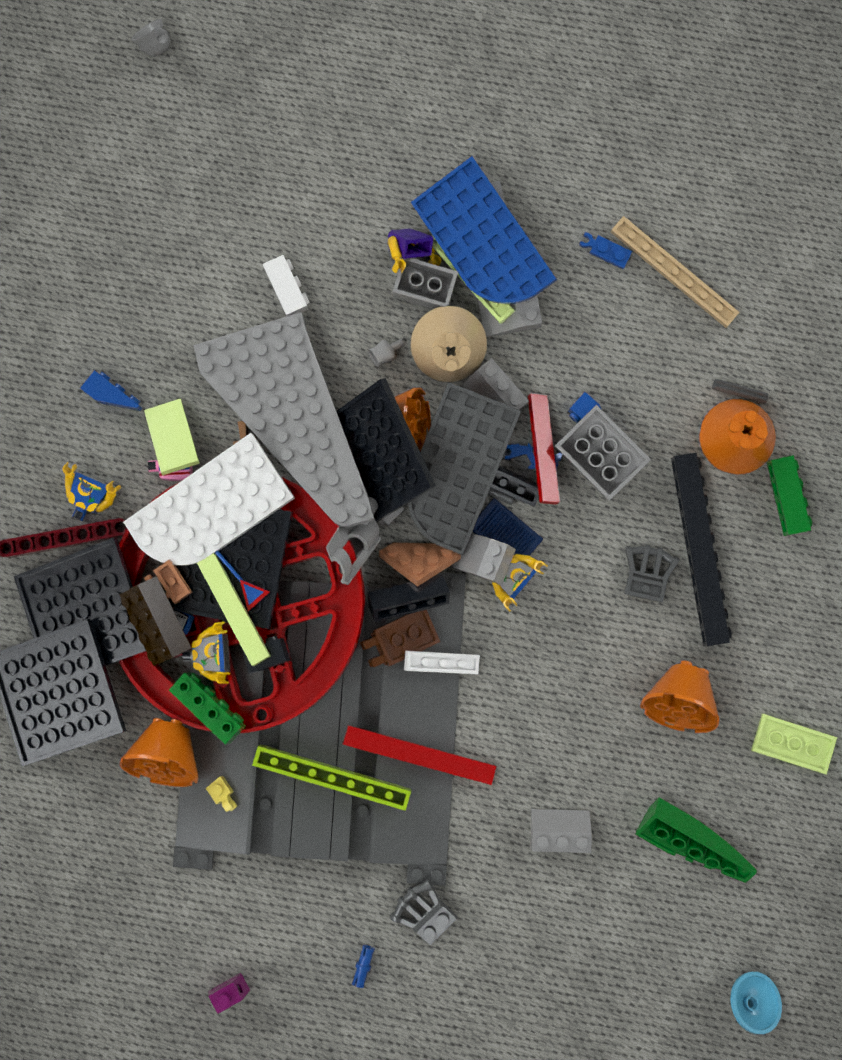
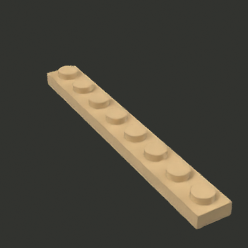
M624 216L611 230L614 236L725 328L740 313Z

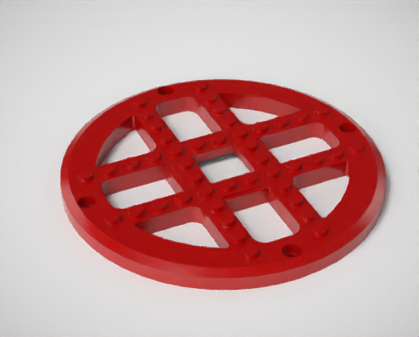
M283 477L281 478L295 499L280 509L293 512L292 517L312 534L309 538L287 544L283 567L322 557L327 563L332 587L325 595L282 607L277 593L271 629L255 628L264 643H266L265 639L277 636V638H284L287 646L285 632L288 627L331 614L333 617L324 644L307 670L296 680L291 661L269 668L274 689L271 695L248 702L242 698L229 650L230 675L225 677L229 684H219L216 681H213L217 698L226 701L230 706L229 709L233 713H238L244 719L243 723L246 727L240 733L264 730L283 724L301 715L322 699L347 668L356 649L364 618L365 594L361 568L349 585L342 584L343 575L340 572V565L336 561L331 562L326 549L339 526L330 519L303 487ZM173 485V486L169 487L168 489H166L164 492H162L161 494H159L158 496H156L152 501H154L155 499H157L159 496H161L162 494H164L165 492H167L169 489H171V488L174 487L175 485ZM127 529L119 546L134 587L140 584L150 556L140 549ZM349 540L342 549L347 552L353 565L357 557L355 548ZM193 615L195 616L196 631L185 634L191 646L189 650H192V641L197 640L199 634L213 626L214 623L222 622V620ZM229 622L223 624V631L227 630V633L224 634H228L229 647L240 644ZM146 651L119 661L131 683L153 706L167 716L181 721L183 724L210 731L169 691L176 681L159 664L153 666L147 657ZM182 653L173 658L182 656ZM260 709L265 710L267 713L265 720L259 719L258 712Z

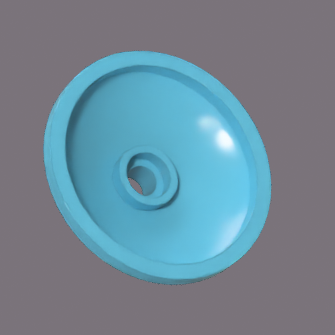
M747 972L739 976L733 984L730 998L731 1008L737 1022L742 1028L752 1034L771 1032L779 1023L782 1013L781 997L776 985L769 977L760 972Z

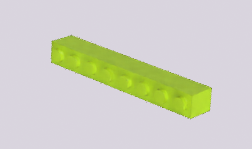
M261 744L257 747L252 764L255 767L406 811L411 794L410 788Z

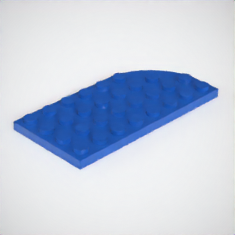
M472 156L411 202L467 287L481 298L499 304L521 303L535 297L557 281L550 268Z

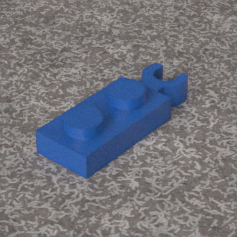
M584 233V237L588 238L589 242L584 243L580 241L579 245L582 248H592L590 254L624 269L632 251L599 235L595 240L590 233Z

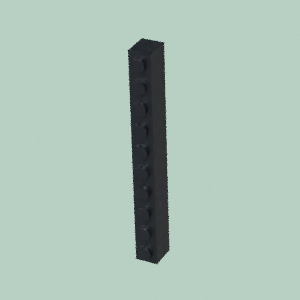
M697 453L673 456L671 463L703 646L730 643L732 633L730 627H727L726 622L728 611L723 605L725 594L724 590L720 588L719 581L722 580V577L716 565L718 554L713 548L715 537L714 533L710 531L712 520L706 508L708 506V497L706 494L704 495L703 491L705 480L701 476L699 469L702 467L701 459L697 457Z

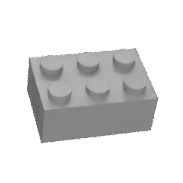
M402 258L406 262V267L403 273L399 269L392 291L393 298L431 309L449 306L457 282L458 271L413 258Z

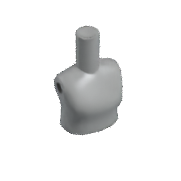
M399 339L390 344L386 340H382L375 347L368 349V354L373 363L379 367L383 363L395 359V350L404 346V342L402 339Z

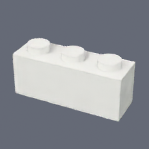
M281 255L264 263L263 267L286 316L307 311V304L310 302L305 293L301 294L299 287L302 285L297 276L293 277L291 270L294 268L290 260H285L284 255Z

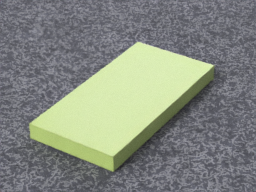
M181 399L144 410L162 475L200 464Z
M762 714L751 751L827 775L837 737Z

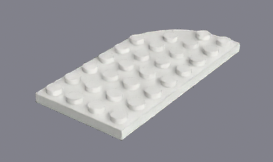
M250 433L126 519L123 523L140 549L148 556L163 563L171 560L174 565H193L216 551H220L295 499V497L255 436Z

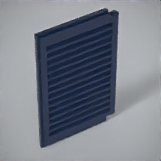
M495 498L479 514L473 529L476 535L510 545L516 549L514 555L530 556L543 540L542 537Z

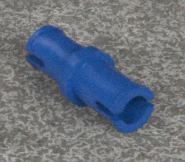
M369 945L362 946L359 961L355 965L357 969L352 985L358 988H364L367 973L371 970L370 963L375 948Z

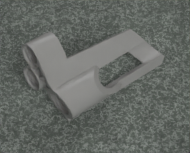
M369 497L373 514H375L378 504L376 500ZM375 520L349 528L339 526L326 546L331 562L336 561L342 569V584H350L381 541L379 526ZM349 540L355 548L357 557L353 565L347 552L342 549Z

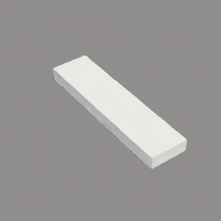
M405 651L404 670L478 674L480 655Z

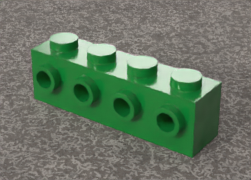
M793 455L766 462L783 536L811 531L812 519L806 510L808 502L802 493L803 481L798 476V461L794 459Z
M184 672L169 691L225 745L232 743L246 727L243 723L244 719L238 713H233L226 701L223 699L219 700L211 687L201 683L202 679L194 672Z

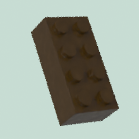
M157 576L119 594L121 603L126 608L130 616V622L135 627L138 638L144 645L147 657L153 666L191 649Z

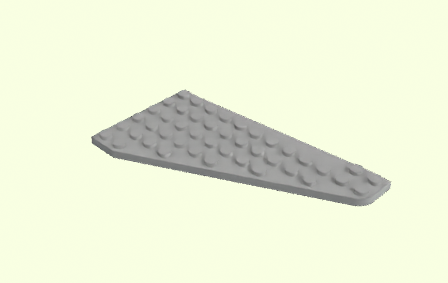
M302 312L194 345L200 374L336 525L349 528L375 520L367 491L309 339Z

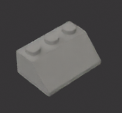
M492 358L462 385L463 388L518 410H522L529 402Z
M531 809L530 848L532 851L591 853L592 831L589 810Z

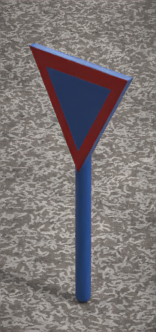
M215 552L241 583L248 611H250L270 591L244 581L220 552Z

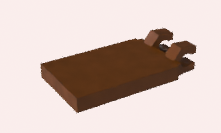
M427 610L404 615L372 630L373 633H370L372 637L359 643L362 650L376 646L379 655L367 660L369 666L374 668L381 664L392 666L405 659V651H423L441 641Z

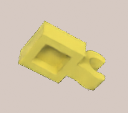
M223 776L217 778L206 788L216 804L222 802L226 812L229 810L233 811L238 807L230 797L234 791Z

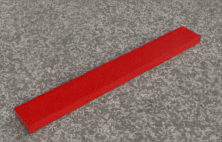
M349 725L343 740V745L489 785H492L497 767Z

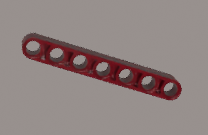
M117 518L0 541V556L14 558L105 541L111 538H121L126 532L127 527L123 532L119 533L118 525L125 520ZM105 526L107 532L104 536H100L99 529ZM86 530L88 535L84 540H82L80 538L81 531ZM67 533L68 541L66 543H62L61 537L63 534ZM45 537H48L49 544L44 547L42 541ZM28 540L30 548L25 550L23 544ZM7 544H10L11 551L6 554L4 548Z

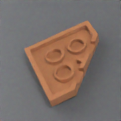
M393 542L379 551L381 559L417 587L461 559V554L432 543Z

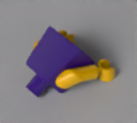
M414 229L391 230L388 233V248L392 259L395 260L392 271L397 273L398 269H400L401 273H403L406 262L400 258L429 256L430 260L428 263L439 266L442 259L434 254V237Z

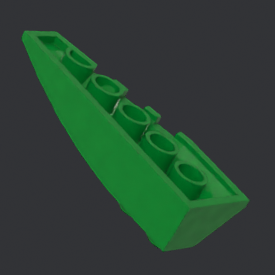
M660 797L649 807L635 834L668 854L675 856L677 853L686 857L685 860L689 862L698 861L703 863L705 868L710 870L719 869L722 874L747 883L757 873V870L722 837L691 815Z

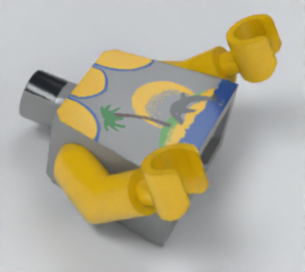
M515 554L502 586L492 582L496 596L509 612L511 611L509 605L514 603L517 606L514 598L536 572L544 574L540 571V568L542 566L548 567L546 563L528 555Z
M217 622L199 634L197 640L192 641V650L183 652L182 657L184 662H193V668L199 670L202 676L219 684H229L225 680L226 675H230L228 634H224L227 633V630L223 631L222 625L225 622Z

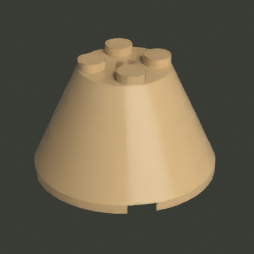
M442 306L427 312L417 322L411 337V352L419 369L430 378L442 382L460 381L473 374L483 362L487 349L486 333L480 321L468 310L457 306Z

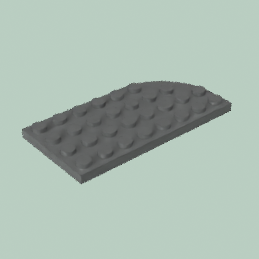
M448 382L420 452L436 486L408 503L415 525L428 540L463 555L521 410Z

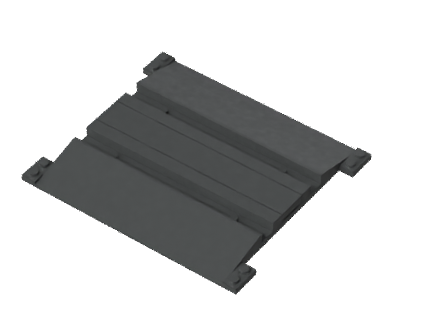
M440 572L437 575L443 574L450 591V604L427 609L441 642L422 652L461 654L466 574ZM280 581L278 596L281 607L325 595L331 590L332 584ZM364 586V618L354 654L336 684L322 699L304 713L283 724L268 729L240 733L232 743L226 745L212 732L185 724V728L190 730L199 778L197 783L195 781L192 782V786L180 787L173 867L212 870L214 851L250 855V853H265L276 857L290 856L291 858L330 859L335 861L353 859L370 861L369 863L408 864L407 883L422 884L424 880L430 879L433 885L446 886L453 775L343 745L347 726L349 725L454 754L459 673L405 671V659L392 666L381 664L373 668L369 666L367 660L379 655L376 646L362 650L359 643L372 637L370 634L373 633L372 630L402 617L399 616L374 622L368 606V593L385 588ZM332 614L287 628L285 638L296 680L307 670L320 652L331 624ZM193 621V631H196L195 622ZM241 645L230 646L229 650L242 698L249 702L271 695L274 685L270 669L249 674ZM190 662L189 672L196 673L202 679L201 683L205 686L208 685L215 691L213 681L202 676L199 670L193 668V662ZM259 710V719H266L267 713L265 710ZM260 744L410 788L411 794L406 811L252 766L257 747ZM220 776L226 779L234 791L230 797L238 807L233 811L229 810L226 812L222 802L216 804L206 790Z

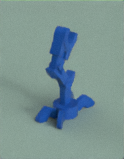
M530 443L527 446H520L519 444L507 445L506 450L509 449L511 454L505 456V460L527 455L531 462L528 469H536L533 447ZM562 453L554 455L556 470L559 465L558 462L562 459Z

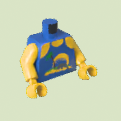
M68 462L63 466L66 497L69 503L77 506L72 517L83 521L87 511L97 514L112 506L116 492L121 489L120 485L114 488V481L105 485L78 472L75 474L76 464L72 466V469L68 467Z

